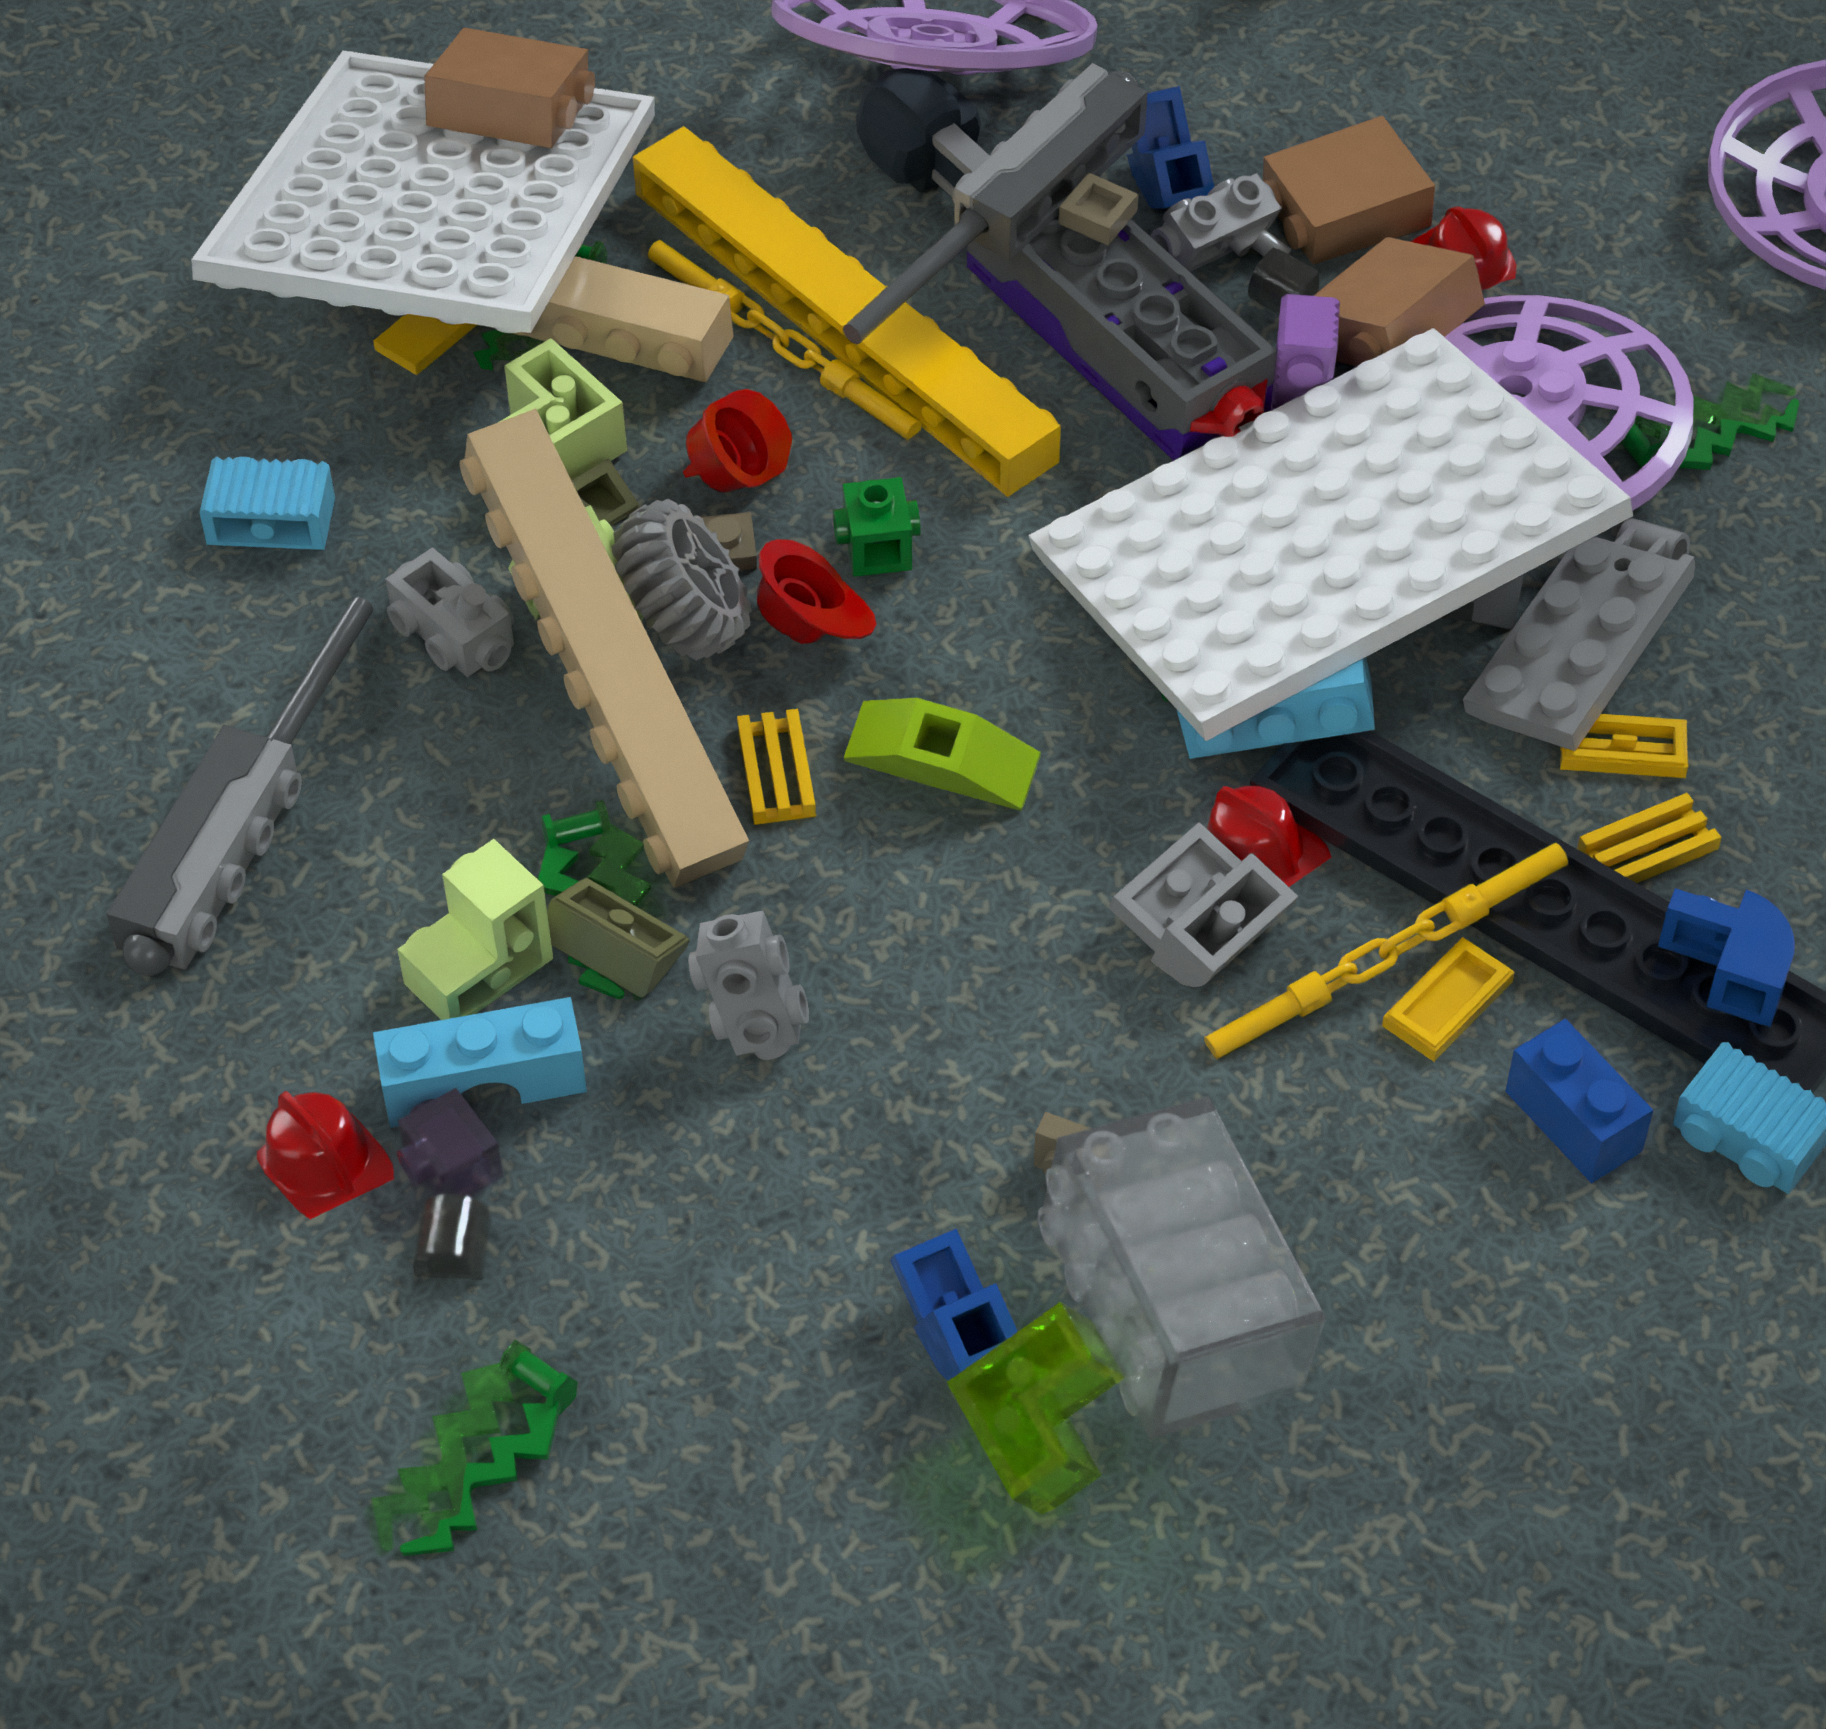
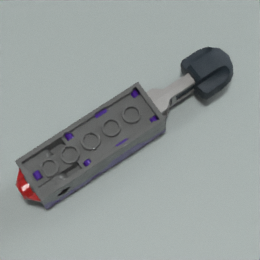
M911 68L887 70L864 90L856 114L858 135L869 158L896 183L911 184L918 192L940 186L952 197L955 186L961 177L966 173H972L990 157L977 145L981 127L978 108L953 85L933 73ZM1058 215L1010 261L974 241L967 246V268L1173 461L1204 446L1214 438L1235 436L1241 432L1239 427L1250 421H1255L1259 415L1271 411L1277 350L1131 219L1109 245L1058 224Z

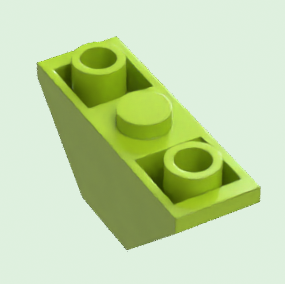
M920 698L863 701L844 755V761L1022 811L1041 753L976 714Z

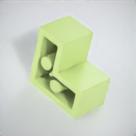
M552 338L504 365L511 415L501 421L536 409L571 480L609 458L612 461L627 451L623 402Z
M492 839L474 853H467L461 856L449 870L442 874L449 913L430 927H423L414 932L406 943L397 949L404 984L441 1020L478 1013L553 959L544 886L495 839Z

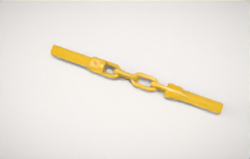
M661 240L656 241L650 247L648 258L682 283L729 295L732 322L742 328H754L773 340V349L793 365L803 369L814 368L821 373V386L833 391L843 399L846 397L907 441L921 431V421L860 379L859 373L841 360L835 359L830 361L822 356L820 348L799 332L792 329L784 330L765 316L764 310L759 304L747 297L744 292L723 278L716 279ZM744 305L751 309L747 313L748 320L737 315ZM789 338L794 339L808 349L804 352L805 360L798 358L786 349L790 345Z
M1553 843L1477 886L1474 884L1467 885L1418 915L1415 924L1388 939L1376 938L1344 955L1339 961L1338 966L1321 976L1316 971L1310 972L1288 985L1287 991L1205 1036L1206 1046L1218 1060L1297 1015L1304 1017L1331 1003L1332 992L1348 983L1361 984L1391 968L1396 963L1398 956L1425 940L1438 941L1458 930L1464 929L1487 916L1491 907L1567 866L1568 859L1564 850L1559 844ZM1445 911L1451 923L1434 932V922L1428 919ZM1379 948V956L1384 961L1357 974L1358 968L1352 962Z

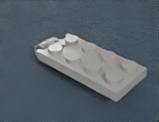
M1629 518L1620 527L1615 542L1598 538V535L1568 550L1463 698L1465 712L1487 723L1576 751L1694 578L1695 559L1694 556L1689 555V536L1680 531Z

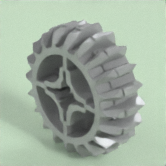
M669 498L662 502L656 500L648 506L645 504L629 514V518L620 524V528L613 533L615 544L612 546V553L618 561L615 564V570L623 578L624 588L634 601L635 610L640 611L646 619L647 628H654L659 633L661 642L666 645L672 644L675 652L682 656L688 655L696 661L703 657L708 658L716 652L720 654L733 646L735 640L744 635V630L750 626L749 613L752 612L751 603L745 597L748 593L747 586L741 582L738 575L740 568L731 561L728 555L729 550L724 549L717 539V533L711 532L705 526L702 517L698 515L693 516L687 506L683 504L678 505Z

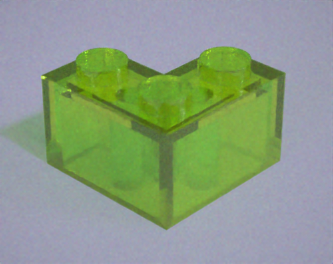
M1062 1302L1057 1303L946 1382L1012 1500L1044 1514L1055 1509L1102 1476L1069 1417L1119 1383L1125 1376L1092 1320Z

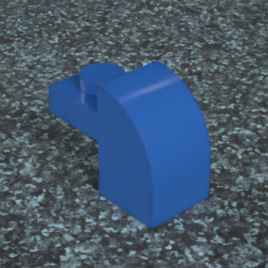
M1180 86L1149 92L1147 94L1145 134L1132 146L1133 153L1127 154L1131 173L1148 205L1151 208H1167L1186 198L1192 200L1197 196H1207L1214 188L1206 143L1205 140L1191 141Z
M1675 888L1667 908L1658 947L1717 966L1706 1007L1771 1027L1795 949L1793 931L1786 917L1769 900L1747 889L1738 909L1719 903L1711 897L1694 895Z
M957 1228L895 1254L890 1259L918 1322L913 1328L937 1370L946 1380L950 1382L956 1381L1013 1356L1025 1348L997 1284L995 1283L983 1288Z

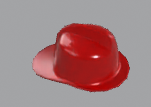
M1460 206L1449 208L1437 226L1411 241L1413 243L1473 255L1482 290L1516 278V262L1508 248L1506 232L1502 224L1493 215L1485 211L1471 208L1464 209Z
M750 389L734 391L711 403L704 410L703 416L692 426L686 435L685 446L691 463L682 473L685 478L699 475L702 481L719 493L733 492L745 487L753 488L762 485L781 474L787 467L792 445V433L785 417L772 401L761 393Z
M776 539L764 545L758 554L762 578L757 588L756 597L757 607L762 617L770 626L801 644L817 642L825 634L843 639H862L873 633L877 625L873 611L842 580L838 572L822 555L809 546L793 540Z
M1223 786L1216 794L1207 830L1241 861L1251 853L1255 855L1288 887L1332 858L1328 846L1316 834L1295 823L1286 800L1274 790L1262 786H1242L1235 789Z
M284 1091L279 1095L278 1108L273 1111L266 1126V1144L257 1151V1160L265 1175L297 1211L311 1220L394 1180V1166L386 1151L364 1125L347 1109L344 1103L329 1094L317 1092L298 1094L293 1097L289 1092Z

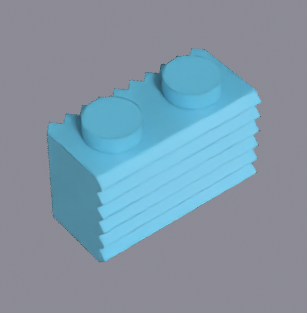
M216 456L211 461L200 508L206 544L325 550L335 501L329 465L324 461L316 464L306 459H297L292 462L287 459L281 463L277 459L269 462L263 458L258 462L249 457H237L234 459L227 457L225 460H222Z
M1722 1042L1679 1097L1673 1126L1680 1129L1684 1139L1694 1148L1703 1152L1715 1150L1737 1163L1743 1175L1754 1184L1762 1187L1774 1185L1785 1193L1790 1194L1826 1146V1102L1823 1097H1815L1811 1090H1803L1799 1083H1791L1787 1076H1779L1775 1069L1768 1070L1764 1063H1756L1752 1056H1745L1740 1049H1733L1729 1042Z

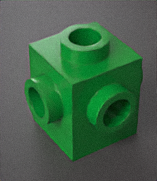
M902 477L843 483V508L833 509V525L836 544H847L853 577L912 570V537L920 536L921 534L920 516L917 501H906Z

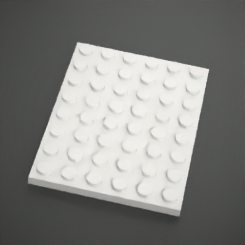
M342 51L191 259L193 280L215 283L217 286L225 289L242 287L267 291L282 298L299 296L324 300L331 305L339 307L356 305L381 309L390 315L413 314L438 318L447 324L470 323L495 327L498 331L504 333H531L655 116V97L594 88L591 102L588 105L584 104L577 113L572 128L566 129L552 148L426 126L425 74L434 64Z
M1432 328L1422 334L1413 336L1407 342L1372 360L1359 364L1356 368L1335 379L1310 389L1307 393L1259 415L1255 421H1250L1239 427L1241 432L1235 436L1214 438L1204 446L1170 463L1159 466L1153 472L1118 490L1108 492L1102 498L1067 516L1054 520L1051 524L1028 536L1032 549L1041 562L1204 740L1207 741L1631 518L1633 512L1630 496L1438 331Z

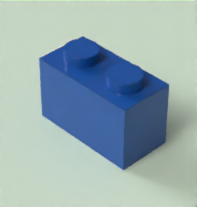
M1566 1018L1514 1049L1505 1092L1591 1184L1643 1152L1653 1109Z

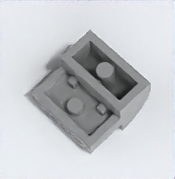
M1198 822L1113 897L1109 909L1155 951L1151 959L1152 963L1182 985L1199 987L1210 981L1289 910L1296 902L1298 895L1255 855L1251 853L1241 861Z

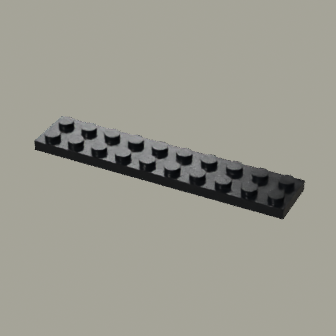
M1369 730L1294 743H1284L1251 778L1250 786H1262L1274 790L1286 800L1295 823L1434 905L1469 884L1477 886L1553 843L1559 844L1567 856V866L1491 907L1487 916L1470 926L1703 1063L1709 1060L1722 1042H1729L1733 1049H1740L1745 1056H1752L1756 1063H1764L1768 1070L1775 1069L1779 1076H1787L1791 1083H1799L1803 1090H1811L1814 1093L1825 1079L1826 991L1789 971L1771 1027L1706 1007L1717 966L1658 947L1669 901Z

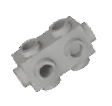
M1257 173L1252 176H1240L1236 180L1233 178L1227 179L1215 186L1207 196H1197L1192 200L1186 198L1179 201L1163 215L1165 222L1162 227L1155 229L1151 234V238L1189 272L1215 261L1232 251L1238 256H1243L1251 248L1279 267L1291 251L1290 247L1268 232V229L1282 208L1276 201L1271 187L1263 182Z
M432 547L416 559L402 564L393 574L385 578L390 603L387 607V614L391 623L405 637H409L415 632L425 640V647L429 656L440 669L447 671L455 666L466 677H469L481 668L488 672L497 670L506 662L511 653V647L514 646L512 626L514 625L513 614L497 595L490 597L481 585L474 583L470 573L463 565L458 562H449Z
M764 911L743 915H724L713 921L700 923L697 949L694 952H690L688 958L689 971L695 989L697 991L709 989L713 1001L709 1004V1018L715 1038L717 1040L729 1039L736 1056L754 1052L762 1060L778 1058L785 1054L791 1045L799 1044L801 1024H806L809 1021L806 994L800 984L792 985L788 974L790 963L785 940L780 934L773 936Z

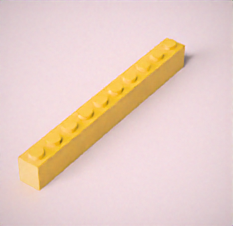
M683 126L632 156L635 193L638 197L837 359L859 373L860 377L879 393L921 421L923 429L1007 497L1060 463L1061 425L1058 424L1054 416L1049 411L1038 408L1019 393L1010 380L999 377L980 362L972 350L965 346H960L941 331L933 319L928 316H922L906 302L861 343L855 344L849 341L843 332L844 325L887 286L868 273L856 258L847 256L829 242L818 228L810 227L795 215L783 200L774 198L756 184L745 170L737 169L722 157L710 142L702 141Z

